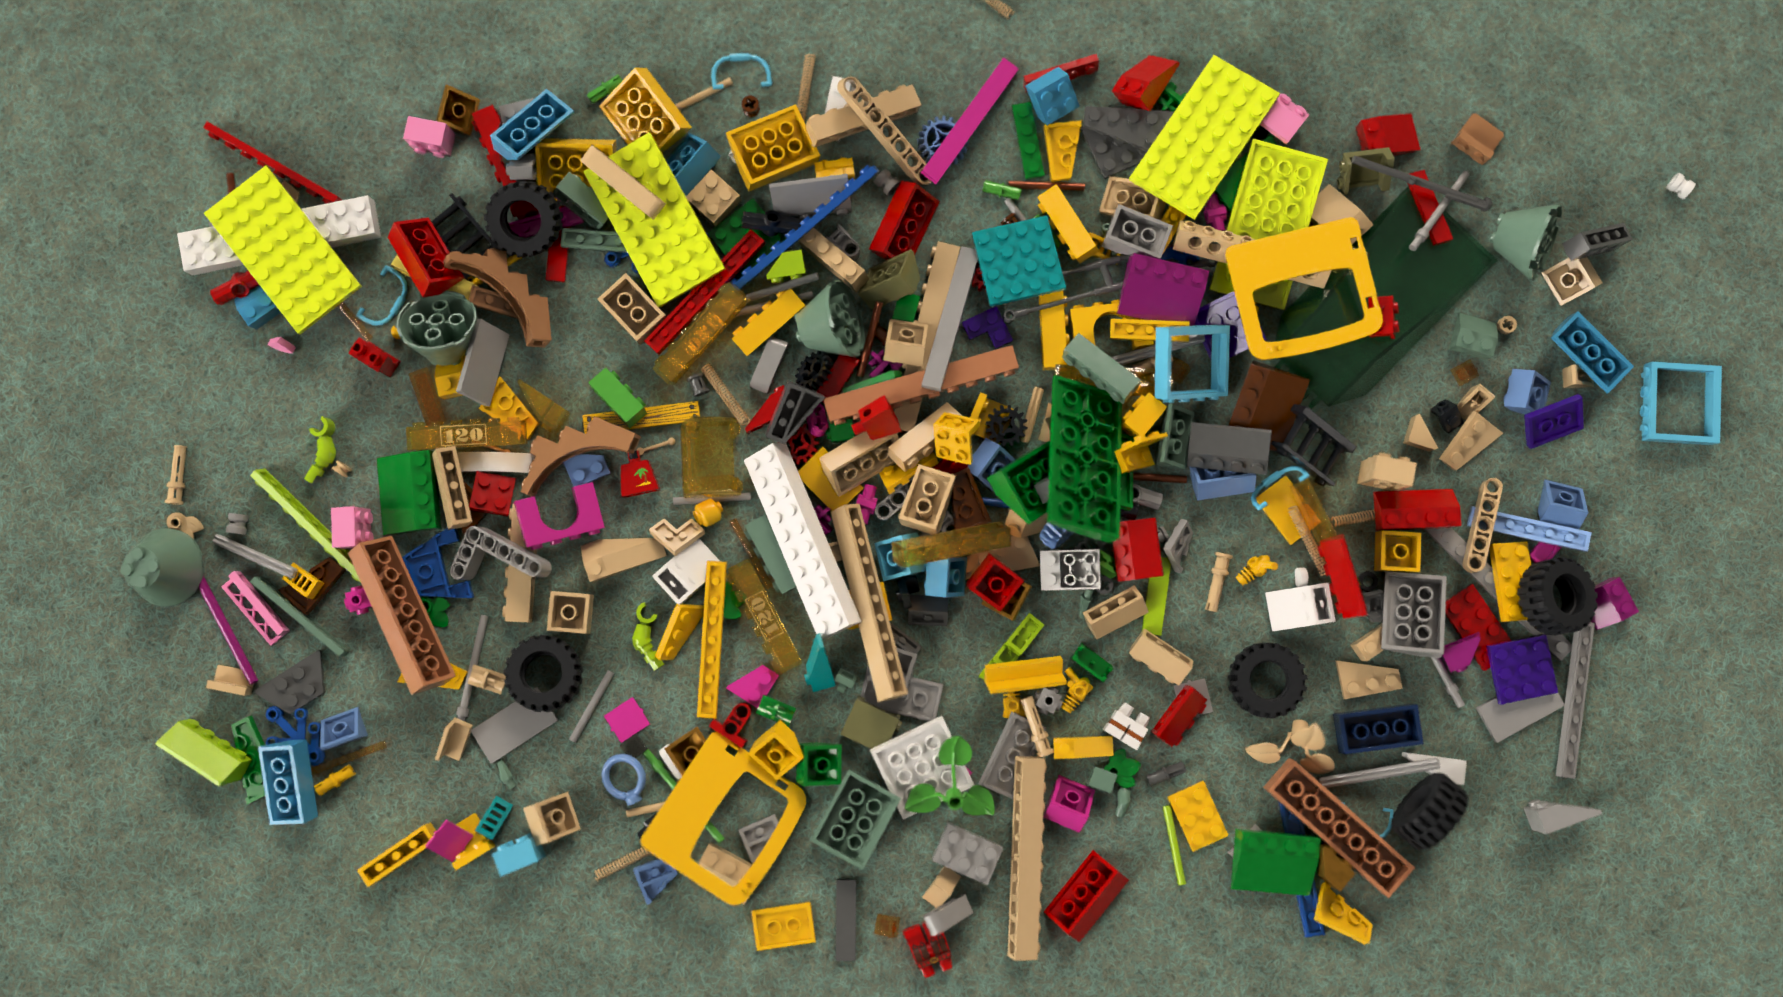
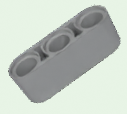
M773 336L769 337L749 387L765 394L769 393L770 384H773L777 375L776 370L781 365L785 356L783 355L784 351L788 349V342Z
M965 893L961 894V897L957 899L952 898L923 916L931 936L946 931L973 913Z

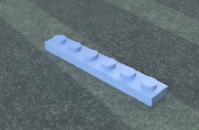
M1474 506L1470 508L1467 526L1470 527L1475 510ZM1497 512L1493 532L1588 552L1592 533ZM1479 521V528L1486 530V523Z

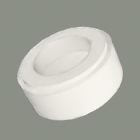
M1304 567L1296 568V586H1307L1309 580L1307 569Z

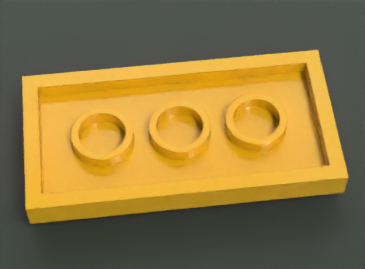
M1528 542L1490 544L1489 552L1501 622L1526 621L1528 618L1524 617L1521 612L1523 609L1519 606L1520 596L1517 593L1518 589H1520L1519 581L1521 578H1524L1522 576L1523 573L1531 566Z

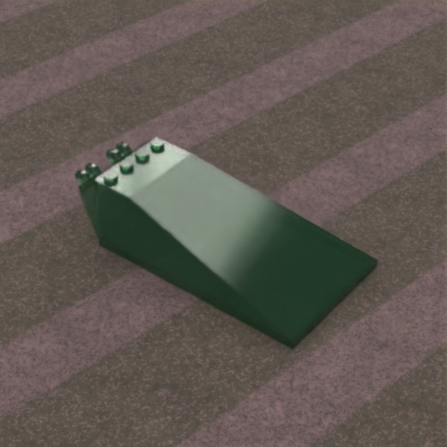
M1409 186L1372 222L1374 225L1361 236L1376 289V296H1393L1394 301L1399 304V314H1395V321L1399 322V333H1395L1396 338L1391 339L1390 336H1366L1331 348L1279 358L1280 361L1274 366L1280 369L1285 364L1289 368L1286 372L1294 373L1310 380L1309 388L1306 390L1303 400L1312 391L1317 395L1308 405L1311 409L1321 400L1330 407L1365 396L1497 261L1445 210L1443 215L1453 239L1450 242L1433 246L1430 236H1428L1416 251L1410 250L1409 246L1415 239V234L1425 224ZM1357 240L1352 244L1353 250L1359 248ZM1349 268L1332 270L1324 289L1310 285L1280 315L1275 342L1316 335L1363 320L1364 312L1353 271Z

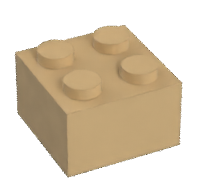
M710 170L686 196L690 205L714 227L720 224L742 201L740 195L713 170Z
M551 591L547 631L590 634L594 595Z
M568 792L523 808L536 846L581 829Z

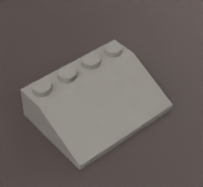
M848 174L769 184L773 209L784 217L800 218L802 220L807 216L813 217L816 214L814 210L822 203L827 205L831 201L829 199L831 195L836 191L841 193L846 188L844 184L848 182ZM850 197L830 214L837 213V216L848 215V212L852 211Z
M1385 571L1381 649L1431 658H1440L1444 654L1447 576Z

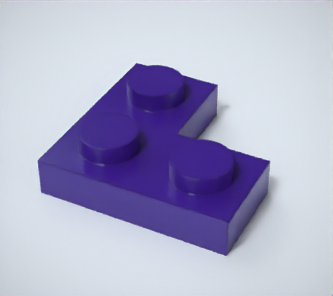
M997 306L962 322L969 340L987 332L995 349L1013 341Z

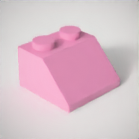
M1280 93L1260 125L1287 145L1309 114L1306 113L1302 106L1291 102L1290 97Z

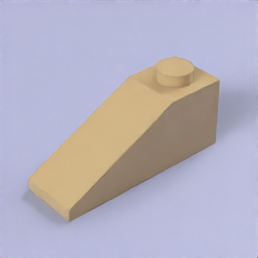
M1382 623L1350 644L1361 661H1369L1383 651L1381 649Z

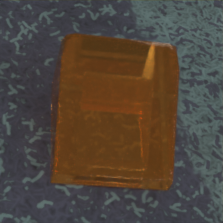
M1173 356L1171 379L1180 385L1191 371V368L1187 363Z
M1470 359L1450 370L1459 386L1480 376Z
M877 914L874 934L889 938L898 937L900 917Z

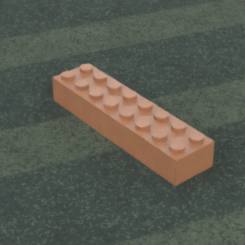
M388 536L358 543L348 552V555L411 695L446 684L456 675L393 537Z
M1288 758L1264 785L1263 788L1316 836L1321 838L1325 844L1337 851V854L1342 859L1347 860L1353 866V869L1386 897L1389 898L1415 869L1413 865L1295 760Z

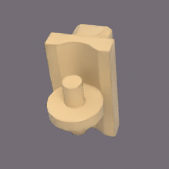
M473 665L467 684L502 694L506 676L503 673Z

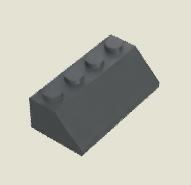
M1192 422L1187 467L1267 475L1272 430Z

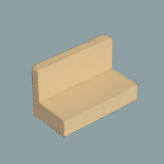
M218 665L214 680H208L206 688L248 696L252 694L254 684H248L241 669Z
M454 718L445 727L435 760L439 761L446 755L460 761L473 725Z

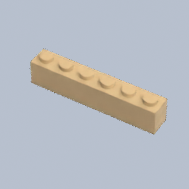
M913 84L909 86L901 85L894 91H883L878 96L873 97L891 121L914 114L921 107V102ZM863 99L861 102H858L861 107L864 105ZM849 104L838 110L837 108H832L823 115H812L805 126L814 148L868 129ZM872 112L870 115L871 120L875 122L876 114Z
M513 504V507L509 510V519L512 522L511 528L509 527L508 539L525 548ZM530 547L526 548L527 550L537 554V549L531 550ZM509 565L505 569V577L508 578V582L504 588L506 606H503V617L508 622L532 623L535 577L529 576Z

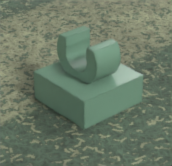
M840 668L835 678V681L839 682L837 691L844 693L846 687L853 688L858 676Z

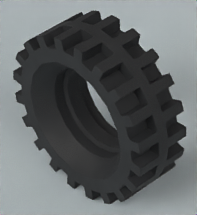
M1256 643L1244 648L1240 654L1236 655L1235 661L1230 665L1231 671L1230 675H1228V680L1230 682L1229 691L1233 694V700L1240 705L1241 709L1249 714L1262 718H1276L1287 715V712L1291 710L1294 711L1297 708V703L1302 702L1304 699L1302 697L1303 692L1307 691L1305 680H1308V678L1304 674V664H1301L1298 660L1299 656L1293 654L1288 647H1283L1277 643ZM1273 662L1280 666L1285 673V688L1275 698H1261L1251 687V673L1260 663Z

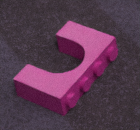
M593 482L571 488L577 508V515L574 523L565 530H554L543 523L535 496L514 501L525 548L530 547L531 550L543 548V543L550 542V545L562 543L563 538L569 537L570 540L581 538L583 533L588 532L589 536L601 533L600 529L605 527Z

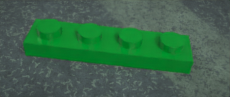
M1031 102L1012 105V112L1025 180L1044 177Z

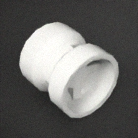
M1677 173L1666 189L1670 192H1677L1679 198L1685 199L1694 189L1696 183L1691 180L1686 181L1684 175Z

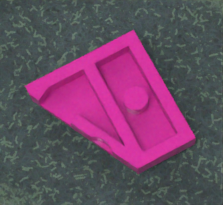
M762 665L728 685L727 689L758 709L763 695L767 696L780 675Z

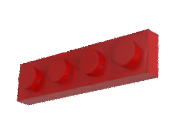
M1094 54L1024 76L1025 91L1028 93L1026 89L1027 84L1057 67L1065 71L1069 75L1070 80H1074L1079 76L1093 74L1098 71V56Z

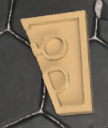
M1473 411L1439 459L1448 467L1457 471L1503 433L1478 412Z
M1336 661L1343 699L1403 689L1399 669Z

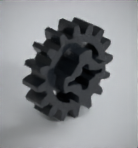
M817 351L816 354L812 352L811 357L806 356L805 360L800 362L802 366L797 368L799 373L795 375L797 378L796 383L811 390H817L818 385L822 387L823 383L828 381L827 376L832 374L830 369L833 368L831 364L833 360L825 352Z
M1000 405V411L994 408V415H988L991 421L985 422V425L990 426V428L986 429V433H991L989 439L995 438V443L997 444L1002 442V447H1005L1006 443H1009V446L1012 447L1013 441L1019 444V437H1025L1022 431H1027L1028 427L1023 426L1027 422V419L1021 418L1024 413L1018 414V407L1011 410V405H1008L1007 409ZM1005 413L1009 414L1008 417L1001 418L999 416ZM1015 417L1019 422V428L1015 426ZM1009 419H1011L1009 425L1010 428H1008L1004 431V433H1002L1004 427L1003 424H1005L1009 421ZM993 424L998 426V434L994 431ZM1008 434H1012L1014 436L1009 439L1004 438V436Z

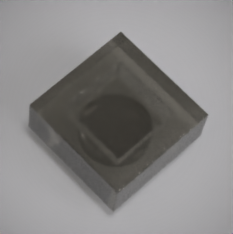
M637 733L620 745L625 754L637 758L648 749Z

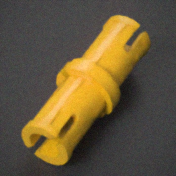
M348 764L336 773L332 772L329 774V777L322 782L314 785L315 791L319 796H322L329 790L340 787L341 783L356 775V773L353 772L352 766Z

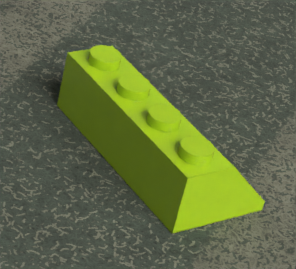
M194 719L178 721L155 744L218 786L241 780L252 759L246 756L245 752L233 748L228 741L218 738L213 731L204 729Z

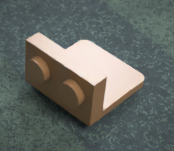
M1474 113L1451 143L1473 160L1483 165L1493 156V150L1502 140L1504 134Z

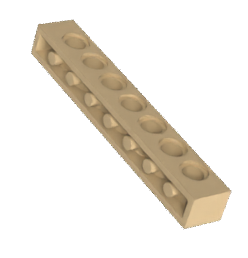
M1180 220L1173 240V250L1227 263L1225 252L1228 247L1255 239L1250 236L1236 235L1230 231L1217 230L1211 226L1197 225L1192 221ZM1332 270L1288 280L1324 289Z

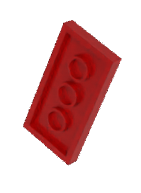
M1473 584L1468 585L1446 600L1445 615L1461 639L1477 632L1480 633V641L1473 657L1482 670L1486 671L1490 668L1486 646L1508 642L1511 639Z

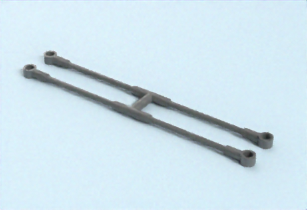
M1170 242L1167 248L1173 247V242ZM1117 255L1062 272L1064 277L1086 270L1091 271L1101 268L1106 286L1032 308L1026 307L1015 311L1008 309L1004 312V321L1011 323L1015 318L1029 315V313L1094 295L1099 296L1121 290L1123 281L1113 283L1108 266L1120 263L1128 259L1130 255ZM1205 258L1192 262V264L1187 266L1196 268L1214 267L1218 261L1211 263L1209 259ZM1006 314H1011L1013 318H1007Z

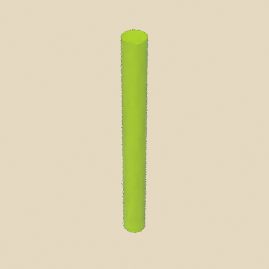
M1163 806L1178 885H1185L1186 881L1171 806Z

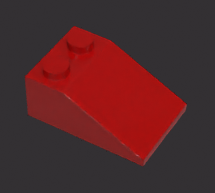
M1149 55L1122 74L1112 92L1123 105L1151 111L1180 63L1179 61Z
M1412 114L1377 116L1361 120L1356 125L1362 151L1389 147L1393 156L1421 150Z

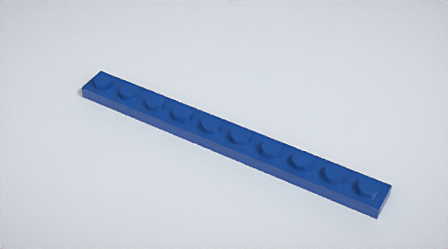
M875 165L871 167L865 166L859 172L861 176L856 180L854 178L850 179L844 184L846 188L841 193L836 191L829 197L831 201L827 205L822 203L814 210L816 214L813 217L807 216L800 222V228L797 230L793 228L785 235L786 240L782 243L780 241L775 243L770 248L772 252L767 256L765 253L756 260L758 264L753 268L751 266L747 267L742 272L743 276L739 280L733 279L727 285L729 288L725 291L729 298L738 293L779 258L783 252H786L880 172Z

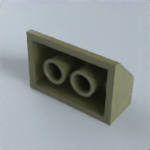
M912 249L869 268L867 272L869 280L861 287L858 295L872 310L875 307L876 301L883 302L884 307L887 303L898 301L906 295H912L917 290L920 280Z

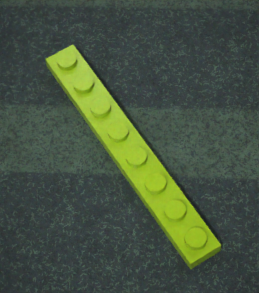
M265 468L254 470L250 476L255 480L256 485L263 488L272 500L282 506L285 513L291 515L300 527L305 528L310 533V537L313 540L319 542L324 547L325 552L338 560V564L346 568L354 580L361 583L348 555L350 550L332 548V533Z

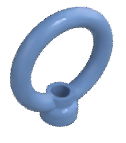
M617 754L610 757L605 762L601 773L605 789L613 797L625 800L627 806L642 800L640 794L646 784V774L641 763L633 756L627 754ZM626 762L634 767L638 775V783L634 789L621 792L612 785L609 774L611 767L615 763Z

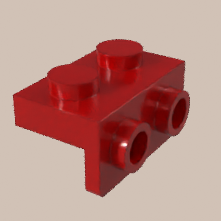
M1393 296L1377 297L1383 322L1379 330L1369 335V337L1390 336L1391 339H1395V333H1399V322L1395 321V314H1399V304L1394 301ZM1368 297V309L1373 308L1372 297Z

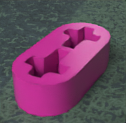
M819 403L810 416L806 418L809 431L815 437L824 436L828 428L825 409Z

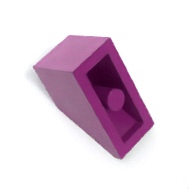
M1479 632L1444 645L1443 657L1450 672L1456 670L1458 673L1468 668L1467 666L1470 665L1480 641Z

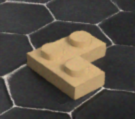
M692 518L678 529L665 519H662L649 529L650 534L674 556L705 534L704 529Z

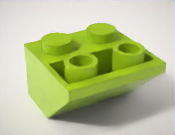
M802 250L783 252L767 273V280H771L775 284L784 282L783 278L791 277V280L803 277L802 275H806Z

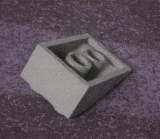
M1118 204L1101 247L1119 254L1131 256L1133 253L1161 259L1173 225Z
M1540 799L1528 802L1529 806L1523 807L1531 829L1544 834H1549L1602 814L1601 810L1595 808L1540 801Z

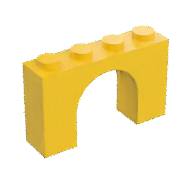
M1120 299L1111 301V304L1096 302L1089 307L1075 305L1069 311L1072 339L1080 333L1094 345V324L1100 317L1116 315L1122 319H1142L1117 314ZM1131 340L1132 350L1152 346L1154 341Z

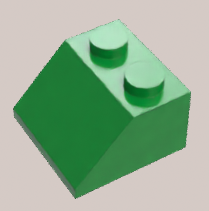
M817 742L799 743L804 757L796 764V783L802 786L840 785L842 745Z

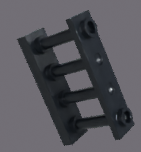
M451 193L449 196L453 199L454 203L431 221L437 230V227L459 208L467 216L444 236H440L449 252L459 251L464 254L483 237L491 244L487 249L497 248L498 244L491 241L490 236L465 208L467 203L461 196L456 197ZM473 223L479 231L458 249L451 251L447 246L450 244L449 241ZM462 272L464 279L468 281L475 279L472 275Z
M1294 404L1290 411L1296 415L1295 423L1283 443L1272 441L1271 445L1276 448L1278 454L1288 457L1295 464L1304 468L1315 478L1314 482L1318 485L1334 486L1335 483L1328 478L1330 471L1341 453H1344V451L1353 453L1356 446L1307 406ZM1303 423L1309 425V431L1295 452L1290 448V445ZM1316 433H1319L1322 440L1308 462L1302 457ZM1331 443L1334 445V451L1320 472L1315 466L1327 445Z

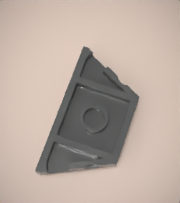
M317 650L260 686L254 692L288 714L294 713L296 709L302 708L325 693L322 651Z

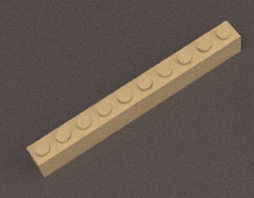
M938 241L937 247L933 246L930 257L934 259L932 265L928 264L926 276H929L927 283H923L921 294L924 295L923 302L919 301L916 313H920L919 318L914 320V323L928 325L922 366H912L903 363L902 368L905 369L904 376L926 370L959 256L960 246ZM910 401L902 403V407L895 409V414L903 433L909 432L916 426L922 401L910 404Z
M860 504L843 505L832 511L831 516L852 600L862 621L858 624L878 702L894 700L908 694Z
M1015 756L1008 957L1015 961L1038 960V953L1040 952L1038 935L1041 931L1039 913H1041L1040 893L1042 892V883L1040 881L1043 871L1041 854L1044 850L1042 833L1044 832L1043 813L1045 812V803L1043 800L1046 791L1044 773H1046L1047 765L1045 758L1037 756Z

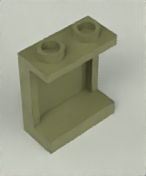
M1389 147L1343 153L1342 161L1339 162L1340 177L1337 178V187L1341 189L1343 195H1348L1349 188L1379 185L1381 191L1390 190L1392 176L1351 162L1355 155L1393 168L1395 158Z
M858 695L840 735L872 749L891 740L894 732L898 733L902 722L899 721L901 715H894L866 702L865 698Z

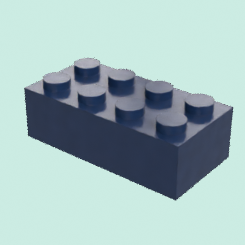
M1403 704L1333 713L1338 752L1341 754L1424 744L1418 704Z

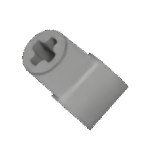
M838 225L837 229L826 238L853 261L857 260L860 256L859 244L842 226ZM850 247H854L856 249V252L853 254H848L846 250Z

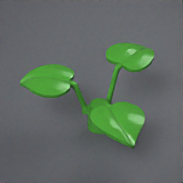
M961 736L948 738L939 749L940 762L944 765H951L953 787L949 788L946 796H944L940 792L935 793L934 786L930 784H918L910 791L905 804V810L915 813L932 812L940 806V798H942L943 802H947L948 807L953 810L962 808L965 813L975 816L994 815V800L986 787L973 785L968 793L963 792V794L957 788L955 765L963 766L972 758V749L969 743Z

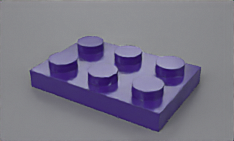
M1577 394L1525 414L1527 447L1533 449L1584 429L1583 398Z

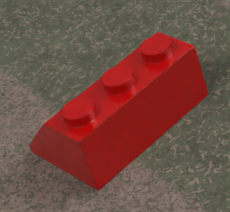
M1156 518L1120 522V539L1113 542L1118 582L1164 576Z
M1185 685L1151 730V733L1168 746H1177L1183 739L1182 733L1185 729L1189 730L1195 722L1193 719L1197 713L1201 714L1207 705L1205 703L1207 699L1192 686Z

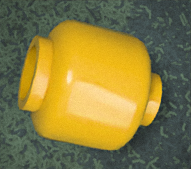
M709 498L695 505L693 515L699 525L709 527L721 520L723 508L719 501L715 502Z

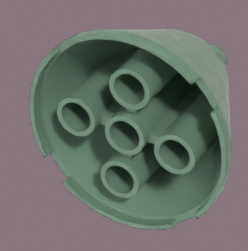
M1553 204L1508 211L1505 214L1501 213L1498 217L1497 224L1499 226L1497 232H1493L1490 243H1493V248L1529 280L1535 281L1539 277L1536 274L1539 269L1543 270L1550 256L1560 227L1556 223L1558 217H1562V205Z
M840 280L830 282L799 313L795 314L798 331H796L797 340L803 342L808 349L850 357L859 356V352L863 351L865 329L860 309L856 311L852 301L855 300V297L845 283Z
M447 290L440 295L423 298L419 295L420 299L411 304L408 302L400 311L396 322L398 334L403 342L430 360L433 365L459 364L461 358L466 353L476 326L477 313L474 304L468 301L464 295Z
M172 528L157 529L147 533L136 543L125 557L120 572L133 589L147 602L157 606L177 605L188 600L199 588L204 574L201 560L203 555L197 543L188 534Z

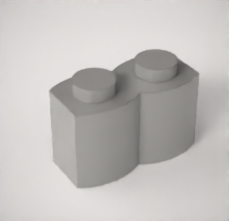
M526 153L519 160H510L509 164H506V174L510 176V180L536 179V153Z

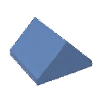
M359 707L321 720L320 749L322 751L333 749L368 736Z

